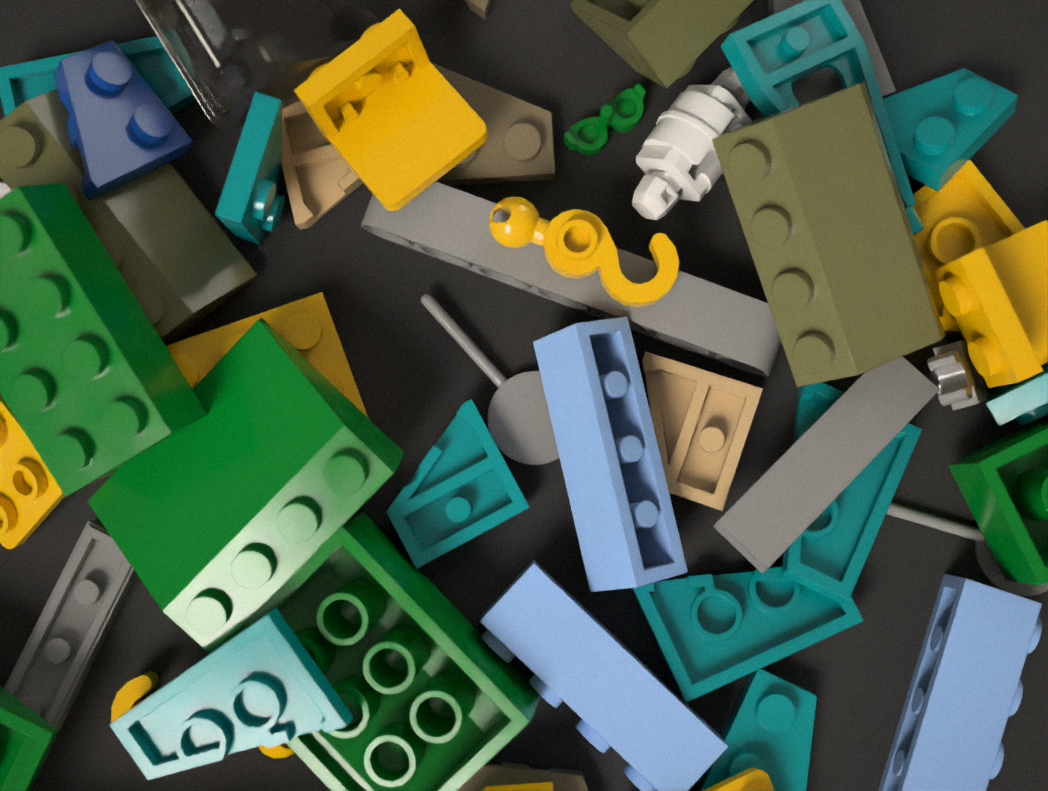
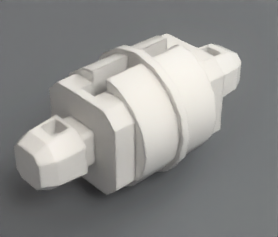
M732 67L724 70L711 85H689L684 92L679 94L670 108L662 112L658 117L656 127L647 137L642 146L643 148L636 156V164L646 175L643 176L634 191L632 206L646 219L658 220L664 217L678 202V199L700 202L702 197L710 191L721 174H723L712 139L743 124L752 122L744 111L750 98Z

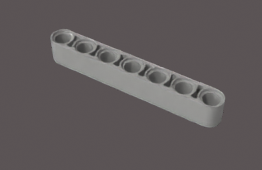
M436 181L397 211L385 209L372 194L361 227L374 235L603 320L628 317L630 329L751 374L759 376L770 375L781 339L767 302L678 270L677 279L667 295L655 304L643 307L626 306L610 297L601 284L598 270L588 277L580 279L567 278L552 269L546 261L543 246L530 242L523 247L510 248L498 243L491 235L488 225L490 212L496 204L494 202ZM502 211L496 212L493 216L494 222L502 223L509 219V216ZM616 248L621 273L627 280L632 283L642 284L649 282L656 276L657 267L655 261Z

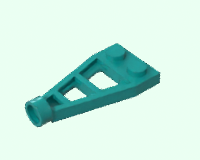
M805 0L728 35L720 47L750 100L765 117L799 105L800 103L792 92V83L825 67L834 70L838 74L843 89L864 81L913 236L925 229L913 208V205L916 203L866 43L841 0Z

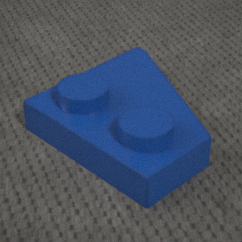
M113 40L61 59L54 77L60 101L68 110L69 118L66 126L71 146L79 147L85 170V175L80 183L83 194L89 201L185 155L194 141Z

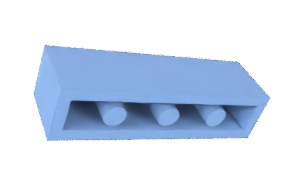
M628 317L575 323L533 341L590 592L634 588L687 573L688 570Z
M534 559L482 614L480 622L488 629L481 636L485 643L507 663H510L515 657L520 659L534 673L529 680L530 685L550 705L557 708L564 701L582 719L577 723L576 728L596 749L604 754L611 746L629 763L623 772L640 791H688L727 749L728 746L721 736L687 703H684L667 684Z
M949 574L943 575L878 791L987 790L989 780L994 779L998 775L1003 763L1004 747L1001 740L1008 716L1014 715L1021 703L1023 685L1020 676L1026 656L1033 652L1041 636L1042 623L1038 616L1042 603L966 578Z

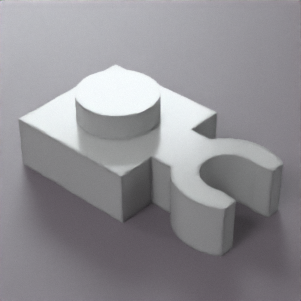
M965 339L933 349L935 356L928 358L927 363L932 381L940 389L937 394L942 406L951 404L954 411L979 404L987 399L988 391L983 376L975 369L969 357L968 345Z

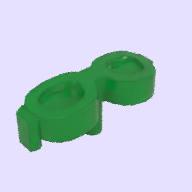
M636 84L634 89H625L609 105H603L599 117H588L572 125L568 132L564 134V143L568 149L576 150L586 156H593L605 149L608 140L607 130L613 129L620 133H628L640 124L644 112L643 102L646 91L641 84Z

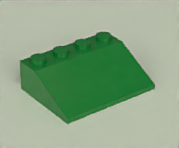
M263 318L258 319L192 389L208 415L118 468L87 501L161 610L208 653H211L228 641L395 473L405 454Z
M364 512L344 523L232 636L234 637L276 607L354 718L347 727L325 733L323 729L293 737L290 742L286 743L331 791H457L531 722L541 698L536 690L510 663L504 661L485 643L481 637L482 634L418 568L416 569L415 565Z

